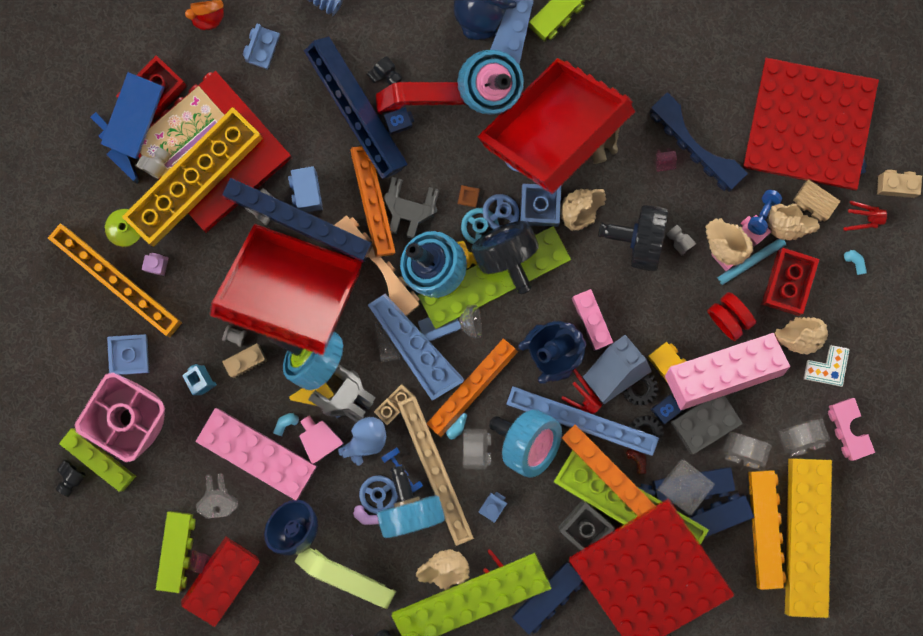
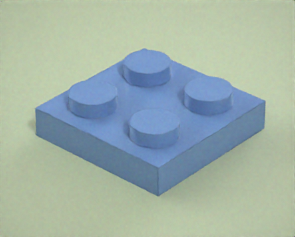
M146 334L107 337L109 374L149 373L148 339Z

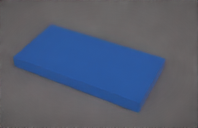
M128 72L101 144L138 159L164 86Z

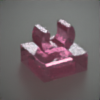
M667 148V152L661 153L660 149L657 150V172L676 169L677 156L675 151Z
M193 550L188 569L202 574L205 561L210 560L211 557L203 552Z

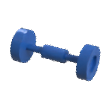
M775 190L764 192L762 201L765 205L759 217H752L748 223V229L752 233L762 235L766 232L768 224L764 219L767 218L771 207L780 204L782 201V196Z
M397 447L381 458L384 463L391 459L396 467L401 466L394 457L400 453ZM409 479L412 493L423 486L420 481L413 485Z

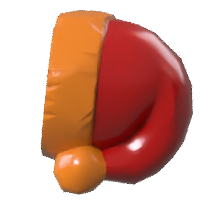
M222 0L191 3L190 9L185 12V16L191 20L196 28L201 30L214 29L222 21L224 15Z

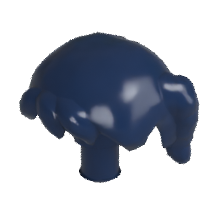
M454 0L453 11L456 21L463 30L464 36L470 40H485L496 36L497 27L505 14V9H513L517 3L514 0Z
M552 321L545 325H536L527 334L525 339L519 343L518 348L520 350L529 349L533 361L542 372L538 377V382L543 384L549 381H560L569 378L572 370L576 369L583 361L586 342L583 339L582 333L572 323Z

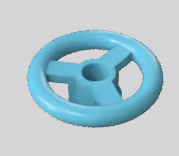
M483 208L470 210L462 219V234L471 244H474L482 237V233L489 227L484 218L474 219L472 217L475 214H483ZM488 210L490 217L491 215H493V213L490 210ZM497 219L493 221L495 224L499 225ZM467 222L472 224L473 230L476 232L475 239L467 231ZM481 223L484 227L483 229H478L476 225Z

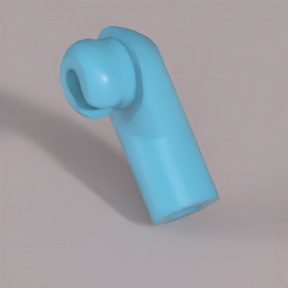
M855 250L845 252V261H852L855 264L857 275L866 274L863 256Z

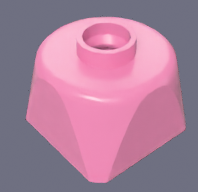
M110 373L104 376L75 423L76 432L125 462L133 461L149 448L160 433L164 422V406L162 401L148 389L120 375ZM125 410H129L131 413V422L128 426L123 425L121 422V414Z

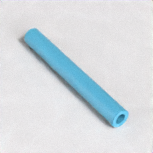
M777 239L747 258L742 264L736 265L718 276L717 279L721 281V285H724L786 246L785 240Z

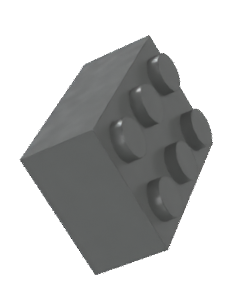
M726 396L698 404L670 421L690 454L697 453L742 425L741 420Z

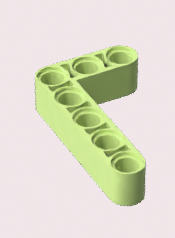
M308 547L305 551L299 553L295 560L311 576L385 609H388L396 593L394 589L391 590L378 581L329 560L316 549L313 550Z

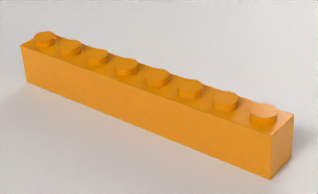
M60 223L48 237L49 240L165 336L171 337L182 324L179 319L66 226Z

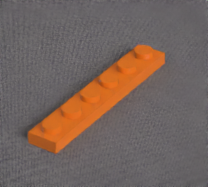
M362 146L352 147L350 150L375 257L394 255L396 252L376 168Z
M502 339L427 422V425L442 437L518 351L506 340Z
M576 425L561 437L637 516L655 507L640 489Z

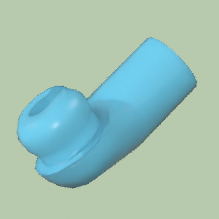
M294 413L281 416L273 433L282 436L286 426L298 424L299 417L294 415Z
M463 413L446 431L449 439H455L463 432L467 414Z

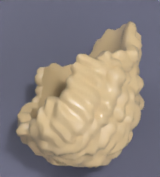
M580 189L569 193L560 204V217L564 222V226L571 231H579L587 227L588 224L595 223L597 209L605 205V191L603 189Z
M796 203L788 206L783 204L774 205L768 214L767 222L771 234L782 240H796L798 237L802 238L804 235L817 232L820 229L818 219L803 215L800 206H797Z
M722 218L719 220L714 219L706 225L707 239H709L708 242L710 244L709 249H711L712 254L718 261L726 265H739L750 257V254L753 252V242L744 233L742 227L725 223Z
M795 317L794 321L790 320L785 328L776 329L774 335L777 341L787 347L788 350L807 355L815 353L823 346L825 340H827L828 331L827 324H824L823 320L819 318L803 317L801 319L800 317Z
M451 549L434 554L416 572L419 582H429L430 584L434 582L440 589L444 588L445 590L449 589L452 585L462 584L469 579L467 560L460 552H455Z

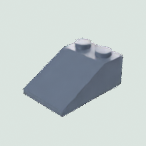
M624 335L605 350L583 378L602 403L605 404L649 374L651 369L645 357L630 339Z

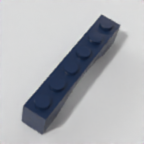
M668 92L649 110L651 113L650 117L656 123L660 122L664 126L663 130L670 137L673 135L678 140L676 143L681 149H687L691 153L690 158L698 164L700 162L703 165V171L709 177L713 176L718 181L717 185L723 191L727 190L729 192L748 174L735 160L715 156L695 142L684 124L681 105Z

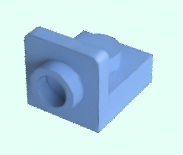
M498 492L495 494L490 493L480 508L479 513L495 523L507 505L504 501L506 497Z

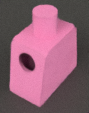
M310 415L300 421L306 430L300 435V439L312 464H315L344 444L324 421L315 424Z

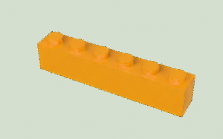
M773 470L748 472L750 504L754 518H752L757 588L760 590L784 588L783 583H786V574L782 571V564H784L785 560L784 553L781 552L780 544H783V536L779 532L781 514L778 513L777 505H780L779 494H776L778 475Z

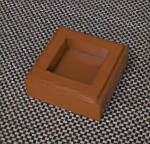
M461 185L458 205L476 208L480 189Z

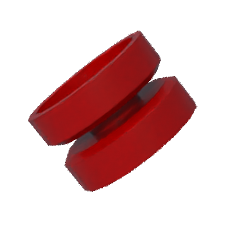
M727 292L720 298L721 305L715 303L707 310L714 323L733 341L738 340L743 335L742 328L749 330L756 324V320L748 308L730 292Z

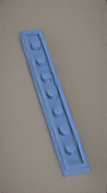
M512 386L506 404L526 412L529 410H539L556 419L560 424L571 428L576 425L583 432L651 456L654 454L659 437Z

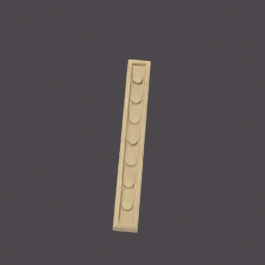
M415 395L397 402L434 494L440 498L445 521L455 545L457 546L474 539Z

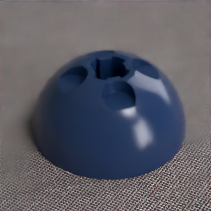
M291 500L285 502L272 513L267 521L264 532L266 545L269 549L281 555H296L305 551L313 543L317 535V516L312 507L305 501Z

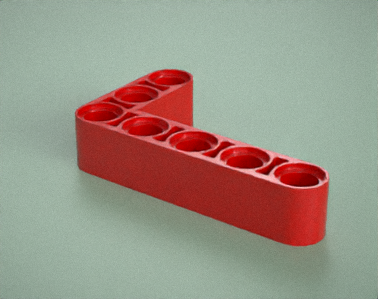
M398 82L391 84L375 95L378 114L393 112L406 105H466L458 91V82Z

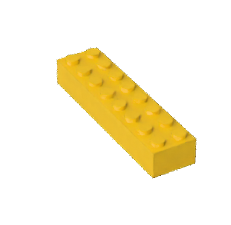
M232 107L122 218L148 244L154 247L263 139L261 134Z
M788 459L785 614L788 616L829 618L832 460Z

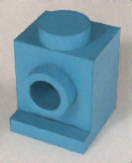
M192 365L187 369L188 372L182 375L192 395H202L217 385L212 381L204 365Z

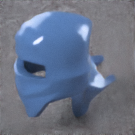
M375 417L359 420L351 430L352 440L339 448L338 451L340 456H343V458L351 457L353 463L360 466L363 463L362 456L379 453L384 447L386 431L383 422Z

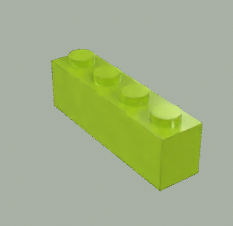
M551 0L529 22L528 27L544 42L547 39L552 40L558 33L557 29L561 25L565 27L571 20L570 16L574 12L578 14L583 9V3L586 0Z
M71 428L59 443L119 492L125 491L136 477L98 445L78 434L76 428Z
M174 511L167 512L156 590L180 593L182 588H186L187 577H184L185 569H188L190 565V558L187 557V554L193 545V538H190L191 530L195 529L196 524L193 514Z

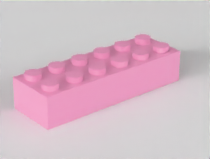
M774 333L672 366L667 371L665 378L680 410L783 376L790 368V365Z
M219 408L214 409L195 441L294 500L299 499L318 467Z

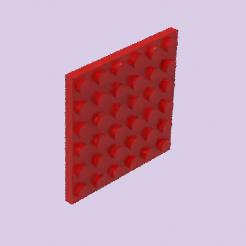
M765 58L743 168L857 190L879 80Z
M666 499L569 557V562L621 636H666L734 597V593L669 499Z

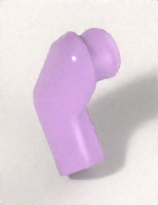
M358 505L354 508V517L361 524H379L377 515H368L363 506Z

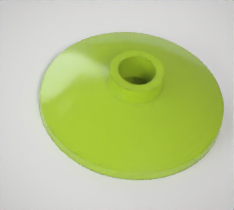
M129 209L114 211L105 223L107 238L117 246H130L141 237L122 218ZM121 224L126 225V228L124 230H120L119 227Z

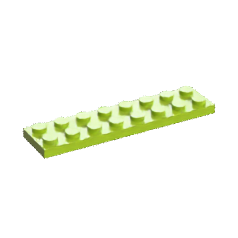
M554 226L535 235L539 244L538 250L533 256L521 263L529 282L571 260ZM476 265L466 270L463 281L450 294L439 298H430L421 294L418 297L436 330L516 289L507 270L494 274H485Z
M572 450L553 483L581 500L586 501L623 525L638 517ZM640 489L655 506L661 503L660 500ZM678 512L701 545L709 530Z
M533 553L392 612V618L402 636H439L550 590L551 586L536 554Z

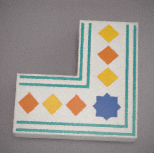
M829 345L826 364L807 360L804 379L843 387L849 349Z

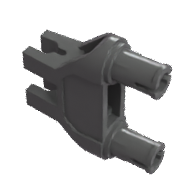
M392 177L389 191L383 197L393 216L390 231L397 235L400 221L410 222L407 238L413 239L416 236L418 225L437 213L436 203L440 190L435 189L432 196L434 189L428 187L425 203L419 204L401 199L399 194L404 180L398 178L397 182V178Z
M338 364L333 374L343 380V384L334 397L328 399L314 390L308 401L320 407L326 416L346 415L358 422L363 419L365 411L354 403L357 402L370 409L375 397L363 389L360 377L356 371H349Z

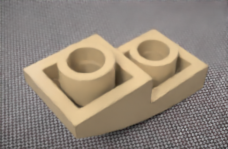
M401 384L374 413L388 425L401 413L397 402L414 395Z

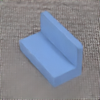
M429 317L418 321L422 334L429 341L462 329L458 319L436 330Z

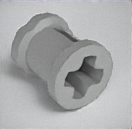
M227 325L222 341L228 340L241 347L247 331H239L233 329L231 325Z

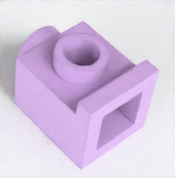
M156 253L145 255L142 270L164 276L169 257Z

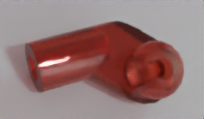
M628 449L626 456L637 463V474L646 473V456L637 450Z

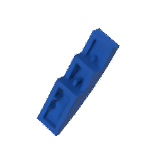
M95 112L90 118L104 130L99 135L103 139L108 124ZM111 149L106 155L137 184L139 179L130 157Z

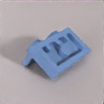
M256 24L255 28L251 29L249 39H251L249 46L246 45L243 52L246 63L268 70L280 33Z

